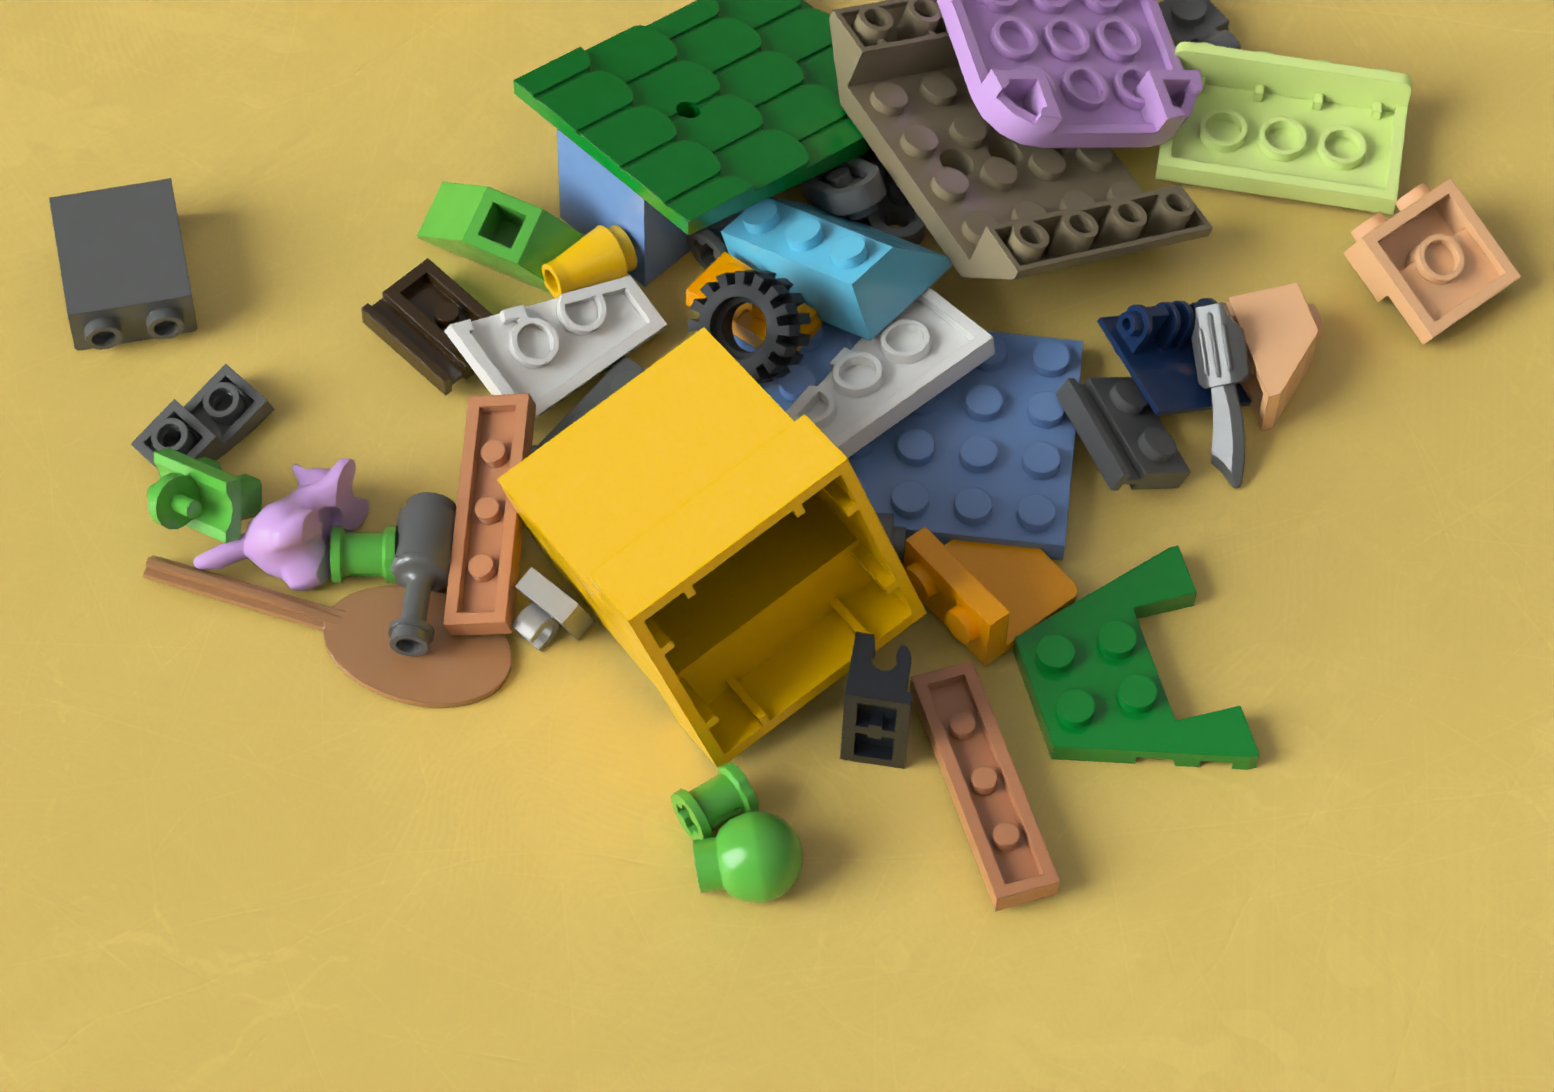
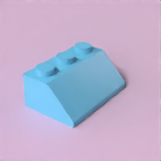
M774 197L767 198L746 208L721 231L728 253L754 270L776 273L775 278L788 279L794 284L788 292L801 293L806 304L817 311L818 318L869 341L876 337L952 267L949 257L858 221L847 220L845 216L833 215L815 205Z

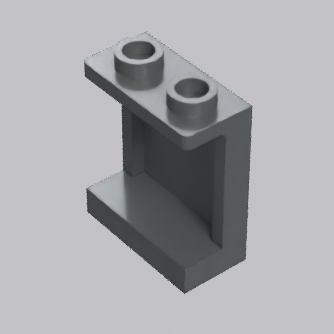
M171 178L49 198L67 315L76 350H103L115 347L118 344L153 338L170 339L179 334L197 330Z

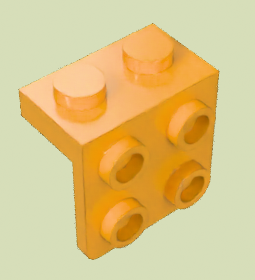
M926 526L905 540L903 567L919 599L948 627L953 636L963 643L985 666L1012 648L1016 636L1076 601L1078 591L1076 584L1041 549L951 540L943 545Z

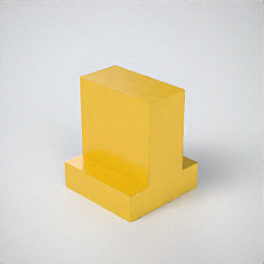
M705 327L497 479L544 556L654 683L678 723L717 769L730 762L849 672L856 632L874 634L875 649L877 651L927 613L848 458L806 414L794 421Z

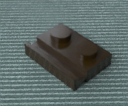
M429 258L383 291V298L371 306L367 303L361 308L363 323L445 396L452 391L454 383L462 377L467 380L475 372L444 331L449 324L468 319L475 321L493 316L491 312Z

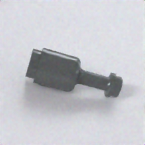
M421 492L414 494L408 498L406 506L402 507L398 513L395 557L391 564V572L395 576L396 583L405 588L401 618L395 619L390 623L388 634L391 638L390 647L395 652L405 656H421L427 653L429 644L434 638V629L426 622L431 591H439L448 586L456 504L450 498L438 493Z

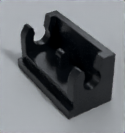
M856 632L844 696L840 759L905 769L913 697L912 692H907L912 661L910 651L907 646L901 645L896 654L897 665L891 670H879L872 663L876 652L874 634Z

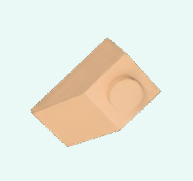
M1298 282L1236 295L1227 299L1226 305L1231 317L1244 329L1251 375L1247 381L1242 383V386L1252 401L1250 405L1261 431L1273 429L1311 366L1316 340H1320L1322 337V322L1318 309L1314 304H1307Z

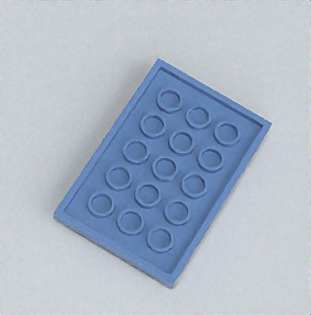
M822 321V328L810 339L809 345L803 346L798 351L804 355L800 363L787 366L791 371L783 378H773L771 382L758 384L786 412L808 386H818L831 372L830 362L844 347L851 350L862 337ZM986 331L994 338L995 354L851 455L848 460L876 513H894V526L906 527V539L926 526L943 545L951 540L1037 548L1041 549L1050 559L1063 560L1075 428L1055 394L1067 378H1075L1077 383H1080L1083 341ZM733 334L736 343L742 349L749 352L757 350Z

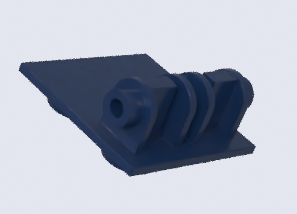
M1203 298L1191 303V305L1182 300L1172 303L1160 302L1156 306L1145 307L1141 304L1131 305L1120 316L1100 317L1097 321L1156 416L1213 410L1211 389H1204L1198 383L1192 345V335L1195 327V308L1217 303L1212 298ZM1240 383L1235 384L1240 405H1250L1252 401Z

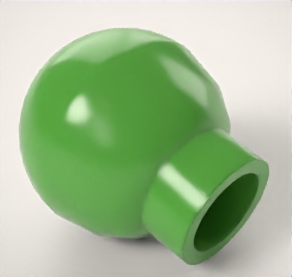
M766 811L746 812L731 818L719 829L716 837L693 840L695 866L701 893L725 889L730 896L743 902H771L783 896L793 887L803 865V849L796 831L784 819Z

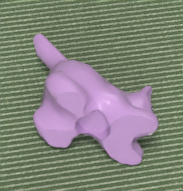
M340 458L332 468L304 469L298 464L293 465L292 471L297 478L298 487L281 500L266 505L249 522L246 532L241 534L240 540L222 543L196 556L193 561L194 566L200 570L221 569L243 559H250L269 576L283 579L292 590L302 592L322 586L331 576L330 545L328 541L331 539L332 526H343L345 532H351L360 527L368 515V500L353 496L352 485L356 470L355 461L349 458Z

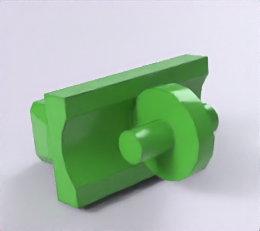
M171 448L154 451V463L159 469L160 479L147 490L149 515L153 521L167 529H179L186 525L224 543L240 540L241 520L253 518L261 511L262 484L260 480L248 474L234 476L222 470L219 462L208 457L194 459Z

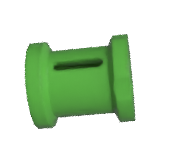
M332 526L330 541L332 583H343L345 577H384L387 583H396L395 576L391 572V564L395 557L397 526H387L384 532H345L343 526Z
M733 762L725 763L718 767V775L688 792L681 788L671 795L674 811L681 825L693 840L710 838L714 830L723 826L731 818L749 811H759V803L754 790L746 776Z

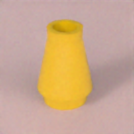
M598 225L554 260L543 264L541 271L547 289L555 298H559L563 293L626 277L629 272L636 269L637 257L630 238L621 227L613 225L606 228Z

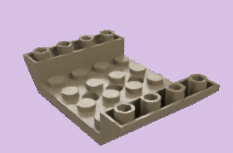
M886 0L832 10L829 23L840 104L946 256L949 257L961 277L1016 280L1209 236L1213 227L1181 184L1143 192L1112 148H1040L1019 144L998 133L982 118L970 96L937 0Z

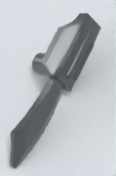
M1220 302L1195 308V327L1192 335V345L1198 383L1204 389H1211L1213 436L1211 464L1224 475L1233 488H1239L1242 485L1245 465V429L1243 413L1235 384L1247 381L1251 371L1244 329L1231 317L1226 303Z

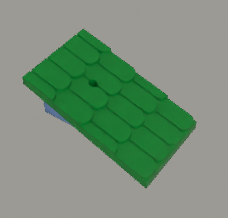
M696 0L646 26H633L587 50L579 47L514 79V94L557 128L560 218L583 235H586L598 225L606 228L613 225L621 227L630 238L637 257L636 269L628 274L646 287L691 251L687 243L688 235L872 150L840 104L829 23L830 15L813 8L804 0Z

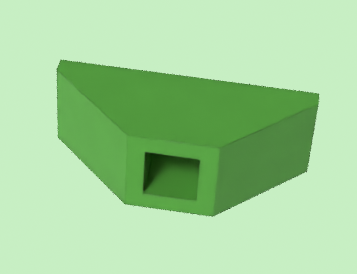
M451 182L441 183L417 234L420 240L548 293L550 292L544 283L545 280L541 271L542 265L554 260L585 236L544 209L488 186Z

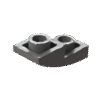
M225 364L184 407L174 399L131 445L156 468L154 451L171 448L194 459L208 457L217 461L250 434L275 409L266 398Z

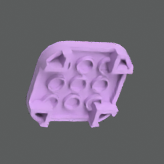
M937 0L974 104L982 118L998 133L1019 144L1040 148L1150 147L1165 144L1180 130L1192 114L1196 98L1203 90L1200 70H1184L1179 56L1175 55L1176 48L1157 0Z

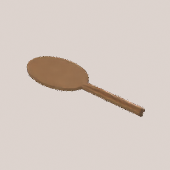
M155 555L148 557L146 561V569L143 573L144 579L323 631L327 652L345 675L367 690L397 702L432 708L469 705L486 699L497 692L504 685L510 674L511 651L504 634L451 636L443 625L447 594L431 591L426 622L433 627L434 638L429 644L427 653L421 656H405L395 652L390 647L391 638L388 634L390 623L395 619L401 618L405 588L402 586H378L360 590L344 597L331 608Z

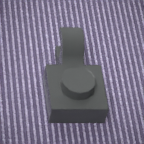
M1163 0L1158 3L1175 48L1180 42L1186 41L1194 43L1205 42L1215 46L1241 49L1239 41L1228 31L1229 20L1210 0Z

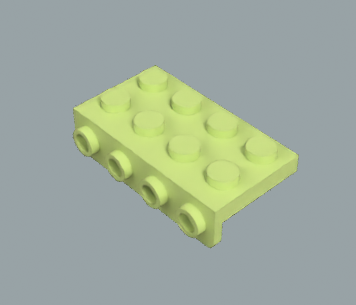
M1185 41L1176 45L1175 55L1179 56L1183 69L1200 70L1203 90L1196 98L1192 114L1180 130L1165 144H1160L1155 179L1394 215L1395 202L1398 196L1407 109L1413 82L1409 75L1392 72L1387 69H1370L1336 64L1327 60H1309L1276 55L1266 51L1255 52L1221 47L1205 42L1194 43Z

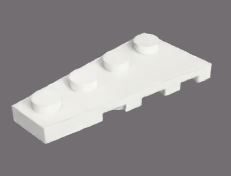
M929 287L871 341L861 338L851 350L844 347L830 362L831 372L818 386H808L787 409L786 413L794 421L806 414L832 443L849 458L995 354L994 338Z

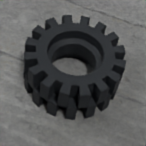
M748 270L723 273L716 276L718 282H707L700 289L706 298L693 300L690 309L699 312L700 317L699 319L688 320L687 331L700 330L705 327L757 383L771 382L773 378H783L791 372L787 366L798 365L804 357L803 354L796 350L797 347L809 345L811 335L800 333V324H811L810 313H798L797 307L806 301L801 293H789L788 291L794 284L786 278H775L776 273ZM745 303L754 304L762 310L767 326L764 343L753 352L746 351L738 346L732 331L734 313Z

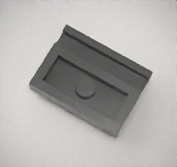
M1132 377L1088 378L1084 384H1078L1075 378H1067L1055 394L1111 491H1118L1123 484H1129L1132 490L1179 488L1191 473L1179 453L1174 439L1166 431L1159 417L1155 415Z

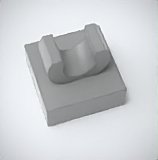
M532 566L515 586L532 604L521 611L514 620L512 627L540 651L551 643L559 627H562L579 641L595 622L576 601Z

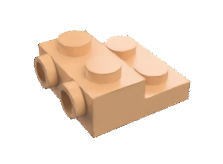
M1451 178L1433 190H1430L1427 184L1423 182L1395 202L1400 212L1390 219L1386 220L1382 213L1378 212L1350 232L1356 243L1343 252L1375 299L1379 302L1389 296L1423 345L1521 277Z

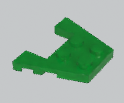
M1179 546L1169 547L1014 638L1013 653L1051 759L1135 764L1137 757L1173 759L1175 766L1199 767L1200 761L1230 762L1232 763V769L1249 770L1257 768L1260 755L1241 706L1181 720L1174 718L1137 620L1194 606L1197 592Z

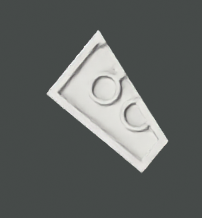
M629 275L563 293L559 298L526 307L523 304L502 310L497 315L475 321L468 319L449 324L444 332L491 395L529 393L536 404V420L616 364L623 356H627L656 336L668 324L632 276Z

